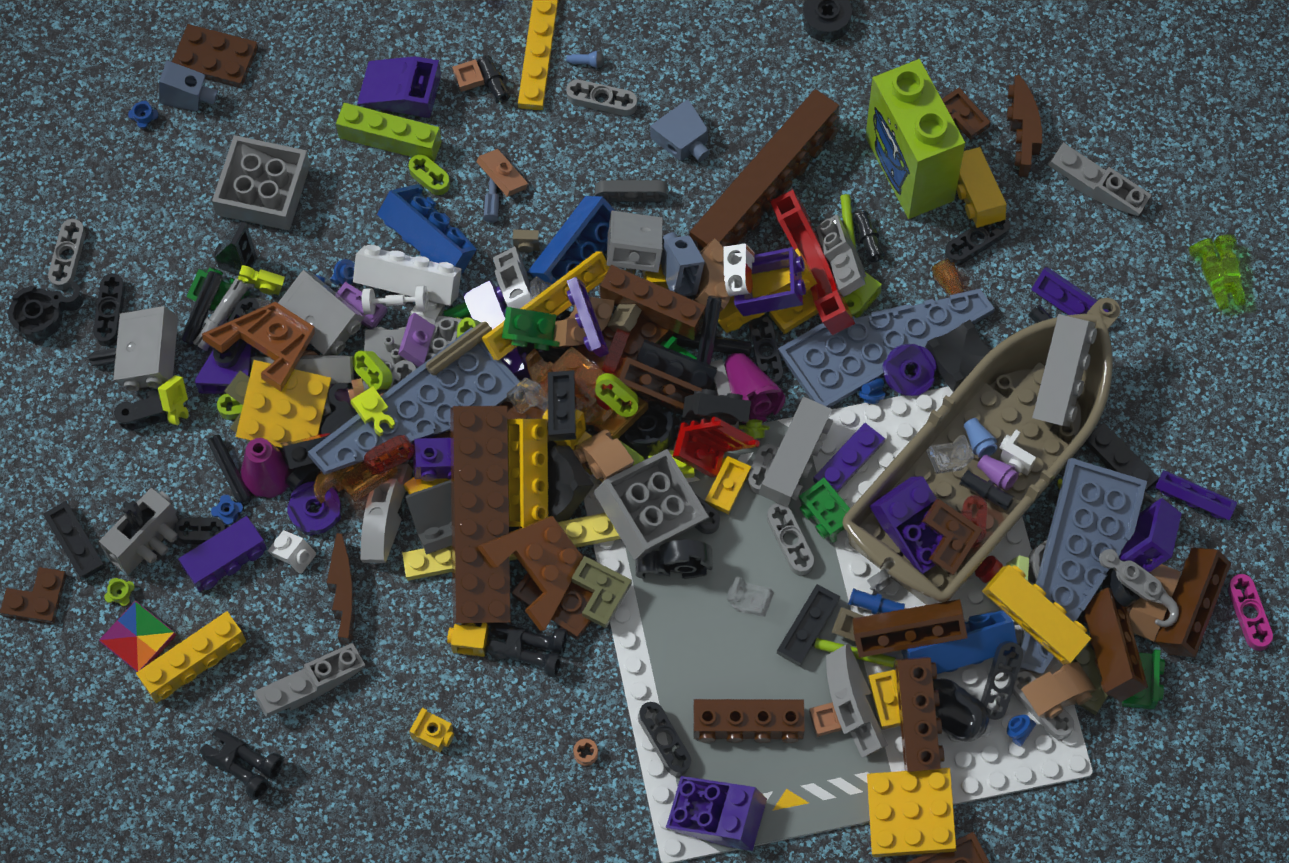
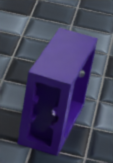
M793 247L755 255L754 263H752V274L790 267L791 291L753 298L752 293L734 296L735 306L743 317L803 305V295L806 294V288L802 279V272L805 270L802 256H798Z
M1160 498L1139 513L1135 532L1121 550L1119 559L1121 561H1133L1147 572H1150L1171 558L1182 513L1163 498Z

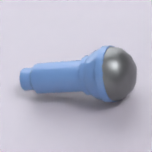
M594 51L589 54L567 55L566 61L571 64H588L594 68H599L604 64L605 57L601 52Z

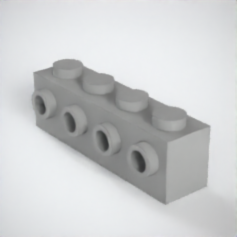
M1058 314L1032 418L1069 427L1071 422H1074L1077 415V407L1075 406L1077 396L1082 394L1084 381H1082L1083 372L1088 369L1090 364V355L1088 354L1090 344L1095 342L1097 336L1095 322Z
M803 396L762 482L759 495L786 507L789 506L791 499L797 500L803 487L799 485L802 477L807 479L813 466L809 461L812 455L818 456L823 442L819 439L822 433L828 434L833 420L829 419L832 411L831 408Z

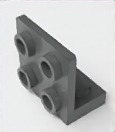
M451 480L407 495L406 500L425 553L429 554L451 546Z

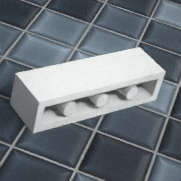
M367 245L356 253L353 282L415 297L417 286H426L429 301L450 306L458 298L462 269L454 267L453 264L448 262L436 263L429 261L426 257H411L401 251H386L376 245Z

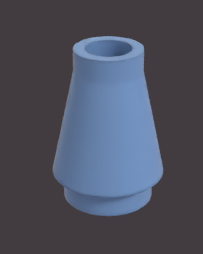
M977 418L968 420L964 424V428L967 432L973 454L978 455L979 458H982L985 454L988 456L993 455L998 448L995 437Z

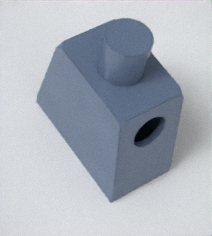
M166 60L159 80L160 104L192 111L199 110L201 101L215 104L218 90L205 87V75L203 73Z
M688 99L650 125L651 139L676 159L681 161L692 154L698 162H701L708 157L710 151L704 146L708 142L707 127Z
M668 233L662 239L664 247L660 261L668 288L682 296L696 295L705 261L690 236L678 237L676 233Z

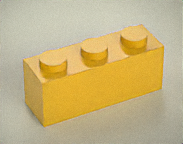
M978 147L964 151L957 184V194L959 199H964L966 203L965 210L968 218L973 219L976 228L1006 220L1007 204L981 148Z

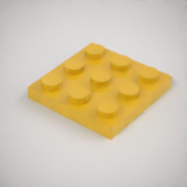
M254 360L235 437L250 441L255 438H264L274 446L282 448L281 443L319 435L332 378L294 369L283 390L280 392L261 379V372L271 364Z
M950 768L867 774L873 857L957 851Z

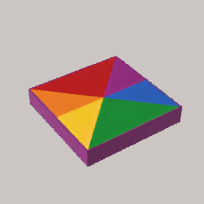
M135 600L99 639V642L131 669L138 672L154 661L175 638L176 633Z

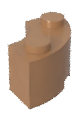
M713 239L700 252L705 263L698 293L694 301L706 306L710 295L718 296L722 299L721 312L727 306L731 296L728 295L725 287L724 248L716 239Z
M589 297L601 331H603L611 318L614 300ZM576 306L568 318L555 322L553 341H559L560 344L559 347L550 346V348L558 349L584 344L583 338L586 337L584 328H580L575 318V314L578 313Z
M602 430L575 446L574 453L580 463H585L588 470L591 469L595 478H600L602 482L632 467L634 460L617 438L613 440L608 430Z
M1161 564L1149 573L1161 582L1167 594L1172 597L1181 571ZM1140 597L1134 604L1126 608L1134 634L1154 641L1160 628L1159 625L1155 624V620L1163 621L1167 607L1163 604L1146 601Z
M1079 662L1065 664L1055 673L1051 674V672H1048L1021 688L1038 716L1042 718L1049 717V719L1062 713L1063 708L1075 705L1076 703L1078 705L1086 703L1092 698L1091 693L1097 690Z

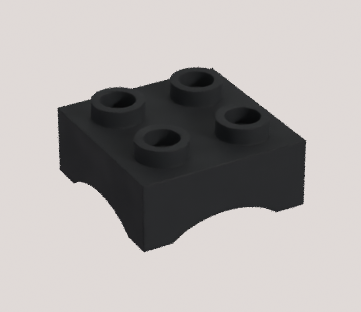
M971 320L962 323L954 330L942 336L934 337L927 341L925 346L933 355L937 371L952 392L957 389L976 365L991 351L981 340Z
M702 389V391H694L693 395L685 396L683 418L693 419L698 416L717 417L730 425H736L737 421L749 422L751 401L743 400V395L727 393V395L717 396L718 391Z
M553 446L548 458L549 517L553 516L556 521H566L572 517L594 484L570 446Z

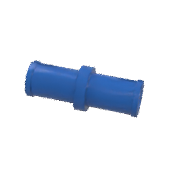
M855 588L852 590L848 605L870 610L871 614L874 615L902 610L905 607L904 603L882 598V594L872 595Z

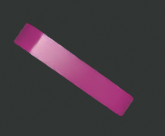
M1235 575L1228 585V593L1244 637L1250 648L1257 651L1264 650L1271 643L1273 633L1255 584L1248 575ZM1238 582H1240L1241 586H1247L1246 590L1244 591V595L1246 598V600L1242 601L1244 597L1242 591L1240 589H1235ZM1246 606L1254 607L1258 613L1257 617L1253 619L1247 618L1243 614V608ZM1258 622H1261L1257 626L1258 633L1260 635H1265V638L1262 642H1260L1259 639L1253 638L1256 634V629L1254 625H1256Z

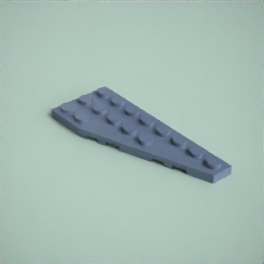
M981 289L950 295L949 298L935 301L930 299L922 304L898 306L871 312V315L858 318L853 316L855 324L834 335L822 323L778 348L779 355L809 398L830 408L862 389V385L884 377L883 362L897 346L916 344L925 347L927 341L954 330L968 320H971L974 325L994 313L995 308Z
M469 328L467 331H465L462 335H460L458 338H456L454 341L448 344L445 348H443L429 360L434 358L436 355H438L440 352H442L444 349H446L448 346L457 341L459 338H461L463 335H465L473 328ZM482 340L437 375H431L426 369V363L429 361L427 360L384 393L381 398L388 406V411L384 412V415H389L393 418L395 423L393 429L387 423H381L379 426L383 430V435L378 436L374 431V422L370 421L365 424L359 414H357L309 450L308 456L324 475L411 445L414 443V439L430 438L450 431V409L453 406H500L518 392L523 384L501 360H493Z
M1070 458L1066 465L1036 585L1046 592L1045 597L1050 602H1056L1067 611L1065 615L1074 622L1081 612L1085 610L1109 570L1100 564L1099 556L1101 552L1112 549L1119 557L1121 550L1134 534L1147 481ZM1024 630L1020 647L1023 650L1020 669L1043 674L1054 656Z

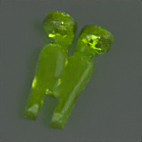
M1231 234L1220 235L1215 238L1214 242L1212 238L1204 239L1193 244L1188 249L1190 256L1203 259L1201 270L1220 310L1229 308L1227 293L1230 292L1236 306L1246 304L1239 260L1232 250L1237 245L1235 235ZM1215 250L1220 254V260L1217 258Z

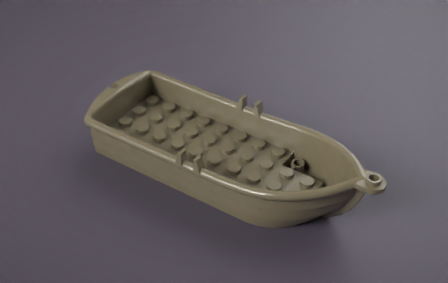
M1101 298L1090 308L1087 314L1066 315L1095 322V328L1097 329L1095 342L1090 344L1088 352L1090 364L1088 369L1084 370L1082 381H1084L1083 391L1080 396H1077L1075 404L1077 415L1074 422H1071L1070 427L1032 418L1057 317L1030 325L999 343L976 365L950 397L946 395L943 398L942 406L937 411L934 409L931 411L927 423L843 517L842 523L844 529L848 532L850 546L879 569L883 570L885 568L888 574L892 576V579L924 604L930 605L950 600L1067 464L1068 459L1075 455L1099 422L1109 396L1113 370L1112 346L1108 329L1119 317V304L1112 298ZM972 418H977L997 440L996 445L998 448L990 456L991 458L1001 461L1002 450L999 447L1006 435L1012 436L1015 430L1021 432L1016 446L1036 457L1033 468L1028 476L1019 473L1016 482L1009 490L1001 489L1015 496L1012 505L1007 511H1004L988 500L983 501L979 499L978 494L959 485L961 478L967 470H970L973 474L987 482L990 480L977 467L981 458L973 454L967 432L964 428V424ZM923 476L936 499L942 500L980 527L982 532L954 575L948 574L937 565L922 574L910 563L883 530L869 505L910 477Z

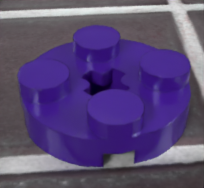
M902 344L889 353L887 359L883 362L882 369L885 380L893 391L905 396H917L923 394L932 386L935 379L933 377L934 370H936V362L931 352L925 347L916 344ZM907 364L915 365L916 368L913 369V376L905 374Z
M311 481L300 485L293 491L287 511L292 524L305 535L312 536L330 530L341 519V502L337 492L331 486ZM315 503L316 506L321 504L322 507L319 508V512L310 513L308 512L311 509L310 504Z

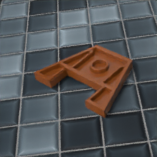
M273 302L202 333V338L204 342L221 353L241 338L273 359L274 362L261 372V379L281 392L313 338L315 328L277 302Z
M553 516L546 517L477 546L493 568L498 567L513 553L543 592L525 609L540 631L546 630L572 581V576L583 559L581 553Z

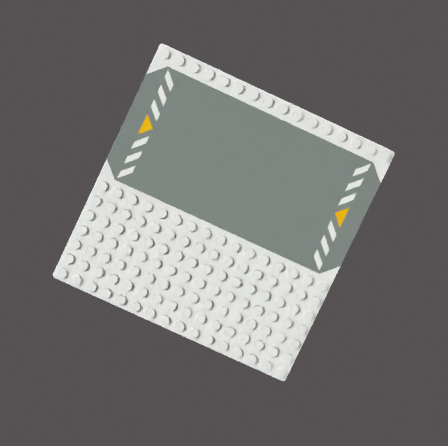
M950 387L928 390L917 396L903 395L879 400V403L876 404L862 403L832 409L829 419H832L833 423L828 434L822 433L819 439L823 442L818 456L812 455L809 461L813 466L807 479L802 477L799 485L803 486L799 495L816 484L813 481V477L864 423H867L885 438V442L838 492V495L851 508L927 423L933 409L937 411L942 406L943 398L946 395L950 397L953 393ZM793 417L762 423V425L770 426V430H765V437L754 439L760 441L759 447L724 452L721 467L727 456L752 467L757 451L761 446L770 444L779 448ZM674 440L673 444L668 448V450L675 449L677 440ZM771 453L764 456L765 466H768L770 459H772ZM694 469V478H686L694 493L705 501L716 477L711 478ZM761 472L759 478L755 479L756 485H761L765 473ZM588 474L594 486L584 498L586 514L591 516L605 513L593 493L602 482L596 479L594 475ZM748 477L729 515L717 510L720 515V526L716 532L704 534L693 527L671 540H697L705 542L712 547L713 569H707V575L684 579L682 578V573L670 572V577L645 573V578H638L636 576V560L634 561L622 539L593 544L598 563L632 580L629 590L610 621L662 863H677L740 849L722 846L666 828L681 776H673L668 773L638 722L639 710L647 702H656L663 708L691 757V765L682 776L756 787L767 798L754 846L870 823L867 774L906 771L904 770L901 726L881 730L888 746L863 758L851 733L844 734L843 730L817 737L809 714V708L832 703L826 669V656L831 652L815 649L814 643L802 665L798 666L778 655L777 649L816 584L840 596V601L818 638L844 645L849 644L856 648V642L831 633L841 607L863 616L874 615L871 614L870 610L848 605L853 588L872 595L882 594V598L904 603V609L924 606L926 604L891 577L889 578L891 584L878 592L876 588L870 590L871 586L867 580L880 572L881 569L850 546L848 532L845 529L836 535L837 541L834 544L828 537L824 540L815 529L817 524L812 518L807 520L799 509L801 506L799 496L797 500L791 499L789 508L813 554L814 565L812 571L807 575L799 576L794 574L767 521L770 506L777 502L752 492L748 487ZM777 511L775 512L774 519L779 518L782 528L786 527L784 524L785 514H780ZM710 516L704 520L703 524H713V517ZM1022 517L988 555L995 556L1003 564V567L1006 566L1007 562L1019 555L1029 557L1032 551ZM787 533L784 535L783 541L787 545H794L798 542V537L793 533ZM799 550L795 552L797 555L796 565L801 564L802 567H806V561L808 560H802ZM975 571L954 596L948 600H961L965 622L969 621V616L1002 611L982 592L987 583H983L975 575ZM1028 576V582L1033 585ZM1013 620L1017 643L1020 646L1024 629ZM901 650L883 653L884 655L896 657V659H904ZM1010 652V654L1006 656V664L1003 665L1000 663L999 667L1011 671L1012 667L1007 666V663L1009 658L1015 657L1016 653ZM994 657L980 664L960 667L954 672L937 674V679L952 680L971 695H976L981 701ZM1053 657L1043 674H1037L1024 669H1019V672H1029L1037 679L1048 672H1051V674L1061 669L1063 664ZM856 659L870 692L869 675L895 670V666L891 668ZM1005 673L997 674L994 680L995 685L998 688L1005 687L1008 684V676ZM1018 680V688L1020 690L1021 688L1029 684L1028 681L1021 682L1020 680ZM991 690L990 694H994L996 697L993 703H988L987 708L991 710L990 714L994 710H999L996 699L997 696L1003 698L1004 693ZM871 692L866 698L880 727ZM1013 693L1006 714L998 720L989 719L986 732L974 741L955 740L944 731H942V734H938V744L943 745L945 761L940 762L941 768H950L953 805L1090 777L1093 770L1075 705L1064 708L1074 720L1072 733L1065 739H1056L1051 736ZM694 699H804V738L798 739L799 741L795 743L782 742V739H771L767 743H758L754 739H743L739 743H731L727 739H716L715 742L711 743L700 742L699 739H694L693 733ZM647 710L645 718H651L653 720L655 726L654 729L651 730L654 731L657 727H659L655 722V717L657 714L656 712L650 713L649 710ZM1027 715L1036 723V726L1023 745L1018 746L1007 734L1008 723L1015 716ZM1053 718L1057 722L1055 728L1057 730L1062 728L1066 731L1067 723L1065 721L1060 723ZM662 732L657 735V741L661 745L672 743V738L668 733ZM675 746L671 750V753L674 756V761L672 765H679L680 768H682L684 760H678L674 755L675 749H677V747Z

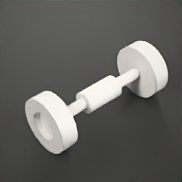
M417 286L415 297L386 295L385 298L375 299V293L372 288L363 289L362 308L365 315L374 314L376 304L386 303V306L405 305V302H415L418 312H427L429 298L426 286Z

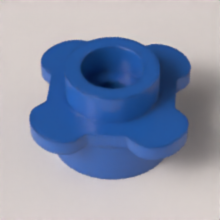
M141 101L133 106L128 116L131 120L137 122L139 128H146L151 120L158 118V111L153 110L147 101Z
M223 495L220 497L218 505L211 509V514L213 517H219L225 525H231L238 518L239 513L243 511V506L239 502L232 501L229 495Z

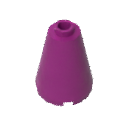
M734 353L728 356L724 366L730 391L734 394L743 395V400L751 401L749 420H762L763 423L767 421L766 416L772 412L776 415L782 409L786 400L783 390L745 354Z
M264 438L251 440L246 446L241 467V478L247 490L257 497L273 498L282 494L289 488L285 482L287 477L293 472V469L287 467L284 453Z

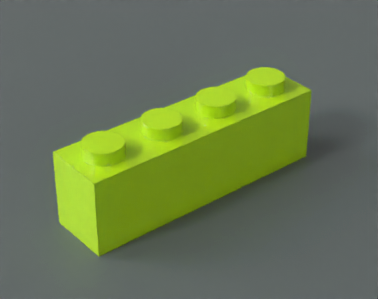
M343 103L336 121V128L340 139L409 157L421 154L427 156L433 162H435L442 142L440 128L437 126L348 103Z

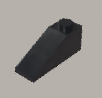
M245 222L237 225L225 237L223 243L218 244L214 254L219 269L239 276L242 265L252 268L257 260L251 235Z

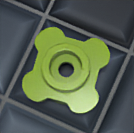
M752 419L746 425H739V429H744V433L757 439L765 437V430H770V426L762 425V420Z
M113 578L109 581L104 599L107 603L116 602L120 603L123 607L127 606L130 603L129 597L131 592L134 591L135 586L131 581L126 582L122 579ZM118 590H121L122 593H121V594H117V591H118Z

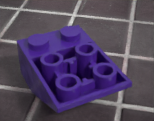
M412 56L369 61L357 106L430 118L441 79L439 60Z
M918 476L910 477L873 502L869 507L887 535L910 563L923 574L936 565L929 558L943 536L922 522L935 502L936 497L924 477Z
M681 776L666 828L722 846L753 851L767 798L756 787Z

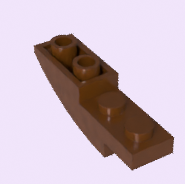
M1015 75L1013 84L1008 85L1007 99H1012V106L1007 107L1006 121H1011L1010 131H1016L1015 144H1020V151L1015 152L1014 166L1019 167L1018 176L1029 177L1032 155H1040L1042 147L1041 118L1029 87L1020 75Z

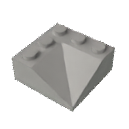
M234 135L212 199L216 215L290 231L311 165L307 150Z
M668 449L604 480L593 492L634 561L658 549L662 544L670 542L709 518Z

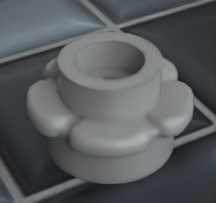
M885 568L867 580L871 586L870 590L876 588L879 592L891 584L889 578L892 576L888 574Z

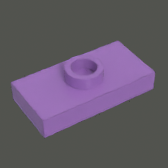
M347 282L337 292L340 297L364 316L361 324L371 330L378 325L388 312L386 306L376 304L375 313L365 315L362 308V292Z
M414 312L409 316L398 354L411 361L417 367L424 364L435 326Z

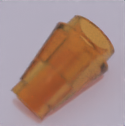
M949 258L938 262L931 268L933 278L949 296L964 292L955 263H951Z

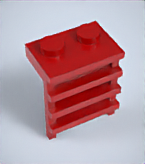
M712 417L711 421L702 419L701 423L694 420L691 421V425L685 422L681 423L672 457L712 478L717 477L720 471L724 452L759 447L760 441L754 440L752 436L717 417Z

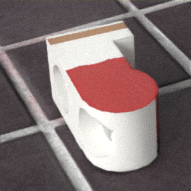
M747 244L724 247L725 287L729 296L752 293V263H754L755 253Z

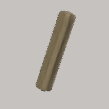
M482 321L426 363V369L431 375H437L480 343L482 337L490 332L492 327L487 321Z

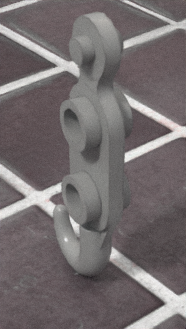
M1112 549L1101 552L1099 556L1100 564L1104 568L1114 569L1118 580L1144 600L1163 604L1168 608L1170 612L1169 618L1165 621L1156 619L1155 624L1160 627H1169L1177 621L1179 616L1177 603L1167 594L1156 577L1133 561H1121L1118 554Z

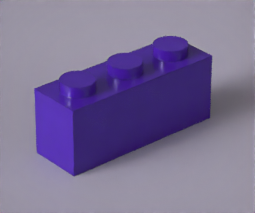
M245 516L178 558L198 592H201L202 590L213 588L218 583V580L224 576L235 574L248 561L259 559L267 548L254 525Z

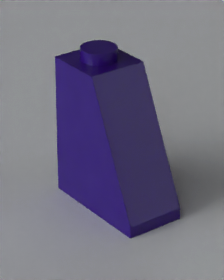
M247 343L237 363L230 368L219 367L215 362L212 351L195 379L198 392L203 394H227L224 390L240 370L250 377L252 369L251 357L255 356L256 348ZM229 349L225 354L221 353L222 359L226 356H231Z

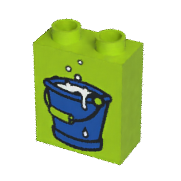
M921 60L912 61L872 77L865 138L908 219L953 202L957 190L965 141Z

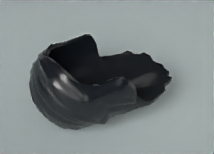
M944 678L933 679V689L938 690L940 704L938 707H935L936 716L941 718L942 731L951 735L955 740L971 742L981 737L986 732L989 723V713L986 706L976 695H971L954 681Z

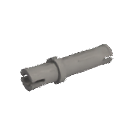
M235 278V281L211 317H207L204 321L206 323L193 341L195 345L208 351L210 345L203 341L202 333L226 323L237 304L250 288L249 285Z

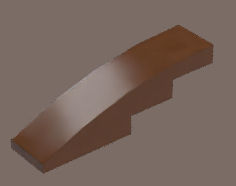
M336 533L327 586L329 592L335 593L332 611L335 619H341L338 639L340 645L346 646L352 643L355 621V592L352 569L342 534Z

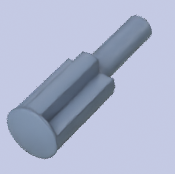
M491 178L489 180V193L485 195L483 220L488 223L498 221L499 195L496 194L497 185Z

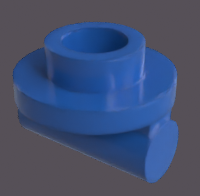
M348 259L338 261L330 281L335 285H343L345 282L352 284L355 263Z
M878 378L862 385V389L859 390V396L866 403H879V400L885 398V392L882 391L884 381Z
M1027 715L1015 716L1008 723L1007 734L1016 745L1022 746L1036 726V723Z

